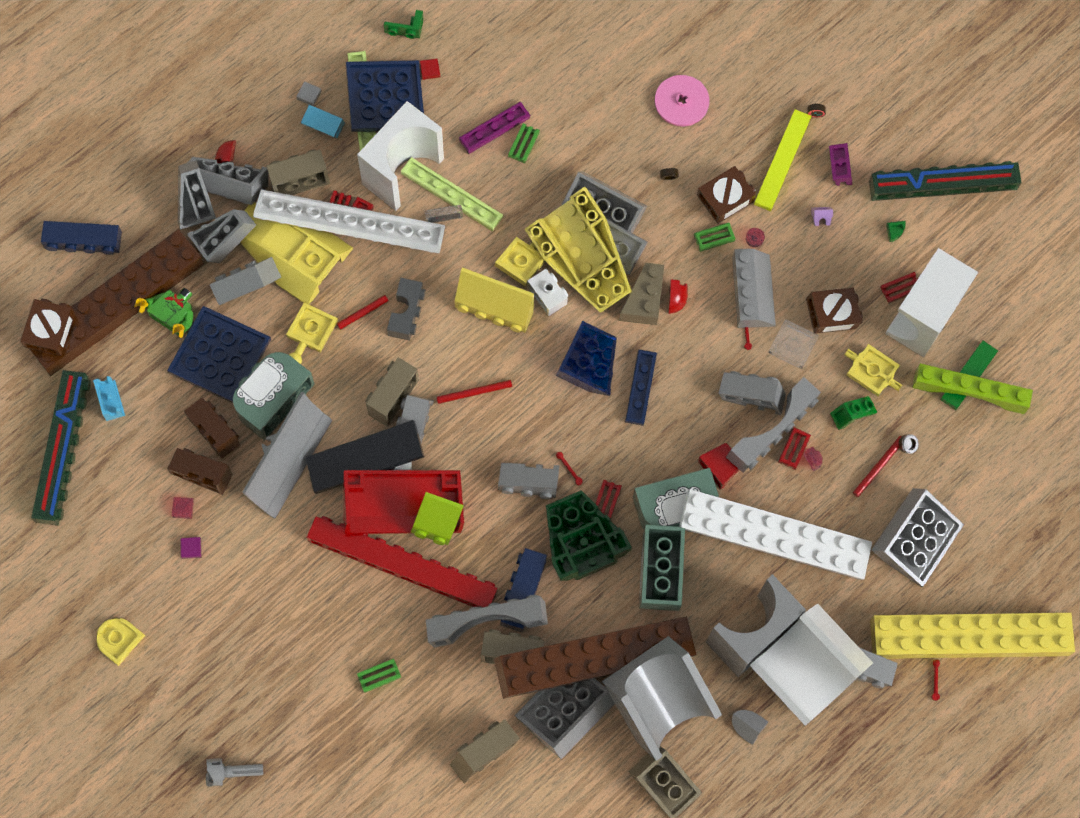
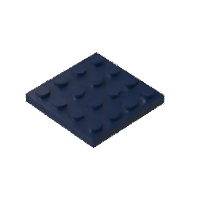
M419 60L346 62L351 132L380 131L407 101L424 114Z
M203 306L167 372L233 403V396L239 387V382L245 376L248 377L252 372L253 366L260 361L271 341V337Z

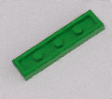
M982 340L960 373L980 377L998 350ZM944 393L940 400L954 410H957L966 395Z

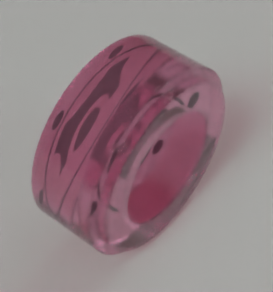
M751 228L748 230L745 239L749 246L759 247L763 244L765 235L761 229Z

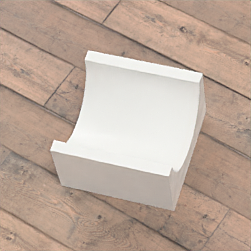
M407 101L357 154L362 185L396 211L401 204L397 176L394 174L395 170L411 157L427 158L440 164L444 159L442 128Z
M938 248L899 307V313L885 334L920 356L925 357L978 272Z
M816 604L800 616V619L775 644L750 664L752 669L805 726L873 664L819 604Z

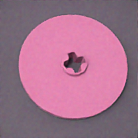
M676 75L666 79L658 87L655 94V107L661 118L669 124L681 127L691 126L699 122L706 115L709 108V94L699 80L691 76ZM679 98L685 100V103L679 102Z

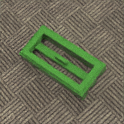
M523 123L508 157L526 163L540 130H535L531 126L527 127ZM524 131H527V133H526V135H525V137H524V139H523V141H522V143H521V145H520V147H519V150H518L517 154L515 155L514 152H515V150H516V148H517V146H518V144H519V142H520V140H521V138H522V136H523V133H524ZM532 133V134H534V135H533V137H532V139H531V141H530V143H529V145H528V148H527V150H526V152H525V154H524V156H523V158H522V157H520V155H521V153H522V151H523V149H524V147H525V145H526V143H527V140H528L530 134Z
M730 223L694 233L700 252L734 242L736 239ZM725 229L728 230V231H726V232H723V233H720V234H715V235H712V236L707 237V238H703V239L700 238V237H702V236L709 235V234H712V233H715V232H719V231H722V230H725Z
M394 659L357 673L364 693L401 678ZM388 666H393V668H390L371 677L363 679V677L366 675L379 671ZM395 672L396 674L394 676L386 678L367 687L365 685L368 682H371L390 673Z

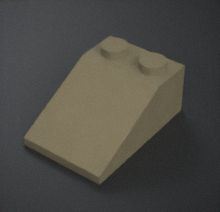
M660 746L661 758L656 761L648 753L628 772L669 818H676L702 792L667 750Z

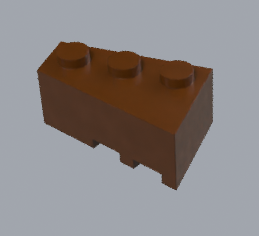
M200 398L187 408L184 413L219 457L223 459L240 445L238 441L239 435L233 428L230 429L227 426L228 422L221 414L218 415L214 411L216 408L209 400L206 402L203 398Z
M186 448L183 450L176 449L167 468L170 474L221 495L224 494L233 475L228 464L210 459L204 455L194 454L193 451Z

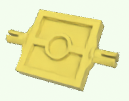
M868 344L864 351L858 355L850 349L844 354L854 361L847 376L876 396H879L888 385L897 391L902 387V384L893 379L900 365Z

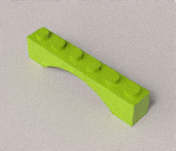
M921 363L915 371L912 386L914 389L927 392L954 393L975 397L991 402L1005 410L1025 414L1030 408L1033 392L1031 389Z

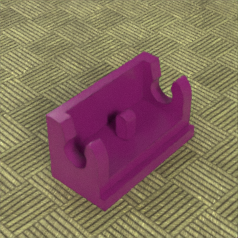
M848 143L830 145L833 181H835L837 186H840V182L853 185Z

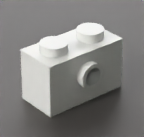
M545 269L529 279L527 287L531 293H534V297L546 314L550 316L567 305L568 294L563 287H559L555 275Z

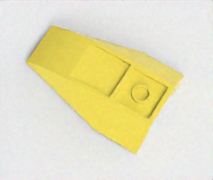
M586 187L570 196L569 201L548 216L536 220L525 228L526 233L543 259L600 313L632 292L607 219Z
M257 203L249 204L244 211L248 213L256 226L240 243L257 263L272 257L281 275V278L274 282L301 302L310 305L319 293L318 286L338 261L342 263L353 250V247L331 232L254 218V210Z

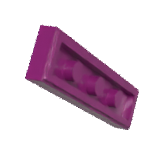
M520 101L460 136L459 141L467 153L470 154L530 119V114Z

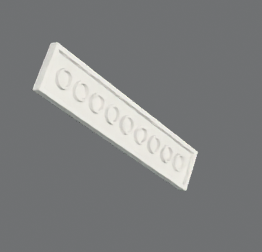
M262 189L253 216L262 220L404 246L431 253H440L445 225Z
M691 489L687 491L679 527L685 528L687 531L859 580H864L872 546V542Z

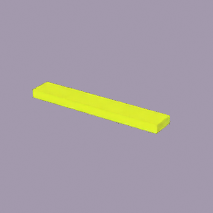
M796 109L794 110L754 205L768 211L772 210L810 122L811 115Z

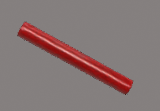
M383 295L336 324L341 330L389 300L386 295Z

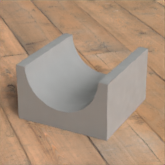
M773 574L766 580L757 595L765 609V626L754 632L738 633L727 629L719 622L712 629L706 641L710 648L737 677H740L751 667L750 664L775 644L806 611Z
M669 636L602 681L637 743L656 761L662 757L660 744L663 738L676 725L693 717L709 716L717 719L722 715L689 653Z

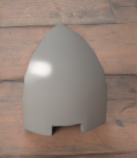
M739 710L732 716V724L735 731L752 745L768 723L760 715L749 710Z

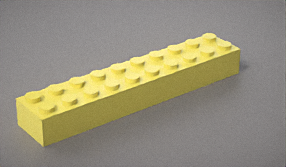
M1072 613L874 615L870 620L872 653L886 659L1070 656L1075 652Z

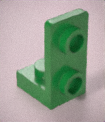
M416 10L415 16L411 17L410 25L385 21L384 32L391 36L401 35L409 39L420 38L424 21L423 11Z
M867 396L841 404L830 415L838 430L844 429L854 420L876 414L877 410L870 397Z

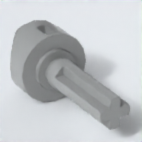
M222 758L206 759V786L209 787L223 786L225 777L263 775V764L224 766Z

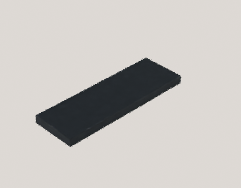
M412 420L305 458L313 491L315 494L342 486L344 470H389L424 458V453L416 423Z

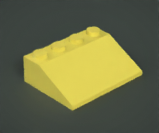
M462 268L455 296V307L462 313L469 312L475 314L479 319H489L498 326H508L514 332L526 333L533 315L534 293Z

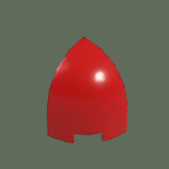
M236 140L226 141L218 148L215 156L217 163L233 162Z
M670 280L668 314L676 313L686 305L688 285L686 283L681 285L680 280Z

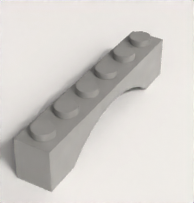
M803 377L787 396V405L782 421L772 430L762 435L742 438L730 450L726 458L743 473L748 468L752 470L758 463L757 459L760 456L765 457L771 450L769 446L772 443L776 445L783 438L781 434L784 431L788 433L795 426L793 422L796 419L800 421L807 414L805 410L808 407L812 409L819 402L817 397L821 392Z
M529 595L526 599L522 600L510 599L507 603L503 604L491 603L488 607H472L469 611H453L450 615L445 616L434 615L431 619H426L428 643L434 648L453 644L468 629L493 620L513 621L528 628L547 625L545 601L541 596Z

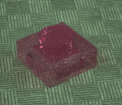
M814 447L807 449L804 456L812 470L815 471L823 463L822 455Z
M174 497L172 517L192 519L194 499Z

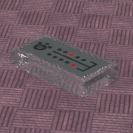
M461 205L424 211L426 222L431 223L463 218Z

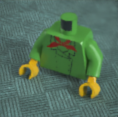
M184 287L178 295L168 290L165 293L163 292L147 299L138 298L135 302L134 307L140 306V313H143L146 308L152 319L172 331V334H176L179 338H182L184 332L193 325V309L191 304L187 302L192 293Z

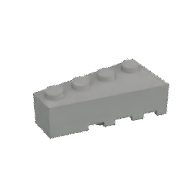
M192 157L187 162L197 160L207 192L237 200L244 204L252 205L259 197L261 189L265 190L268 187L267 167L254 169L253 165L247 164L244 167L234 166L233 162L219 164L217 160Z

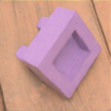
M811 207L814 225L819 226V220L822 218L825 219V225H830L833 209L831 207Z

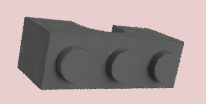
M400 278L396 298L398 302L407 304L408 309L401 314L391 312L387 327L388 336L410 341L411 335H415L417 324H414L415 319L420 317L421 307L419 304L420 300H424L426 289H423V282Z

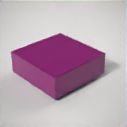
M201 537L181 538L182 559L202 558Z

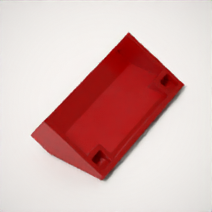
M344 470V534L411 533L426 492L463 505L460 470ZM463 509L453 533L462 532L464 526Z

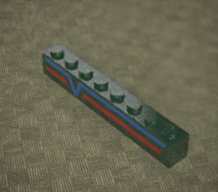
M1005 161L1001 164H994L992 162L983 165L968 164L963 167H957L956 165H951L947 168L931 167L923 170L914 168L910 171H903L901 169L892 172L876 171L871 174L869 179L872 201L1018 190L1022 183L1018 162L1012 163L1011 161Z
M62 371L31 517L35 523L59 526V521L63 519V502H66L68 497L67 483H70L72 477L70 468L71 464L75 463L76 458L74 449L79 444L78 430L83 425L82 411L87 406V398L85 396L91 386V380H89L86 373Z

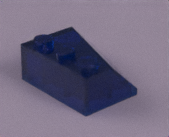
M582 321L556 376L588 392L610 396L617 337Z

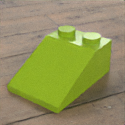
M426 492L411 533H414L416 537L421 539H431L438 545H448L464 505Z

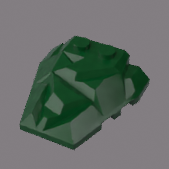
M582 490L546 505L552 565L560 581H568L573 578L580 580L616 564L618 558L625 556L632 550L624 531L613 524L611 518L608 515H604Z

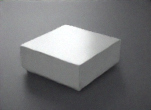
M304 81L296 96L297 100L314 106L321 93V88Z

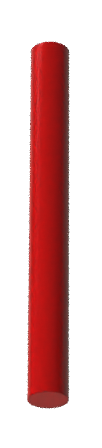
M511 380L437 396L436 398L438 404L510 388L512 387Z
M902 436L896 439L852 492L853 495L859 497L897 452L899 440Z

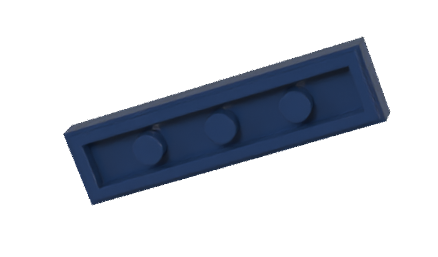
M638 349L625 423L644 426L657 356L656 352Z

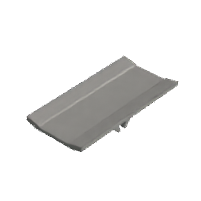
M300 393L278 432L266 437V440L271 441V444L269 446L262 444L264 456L242 492L274 519L306 467L305 457L313 455L332 422V419L313 404L305 393Z

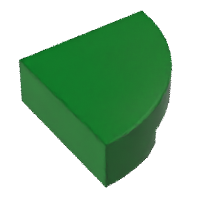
M906 221L886 224L889 242L896 241L902 236Z

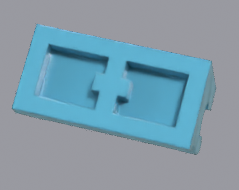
M309 105L301 124L333 138H338L345 122L340 117Z
M107 376L105 381L95 379L93 382L102 414L106 421L125 416L116 381Z

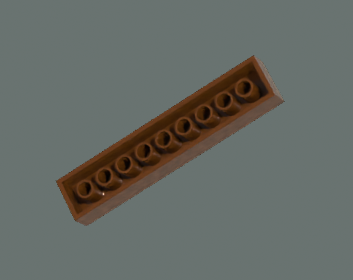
M179 229L71 306L75 315L62 356L32 349L29 350L51 377L136 315L140 309V306L134 307L138 298L147 299L160 293H165L204 265L202 257Z
M686 616L501 655L494 659L502 697L505 699L611 676L668 636L685 649L690 657L696 656L688 618Z

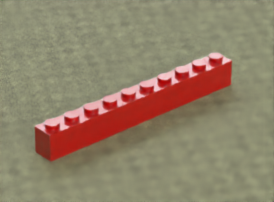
M325 516L321 518L315 517L306 537L308 542L471 607H488L489 604L494 602L498 592V588L490 581L485 580L481 582L472 574L466 573L464 575L458 573L459 570L452 566L446 568L441 566V563L437 560L430 559L428 561L416 552L410 554L405 552V549L399 545L394 544L390 546L386 544V541L376 537L373 539L368 537V534H344L343 523L337 525L332 523V519Z

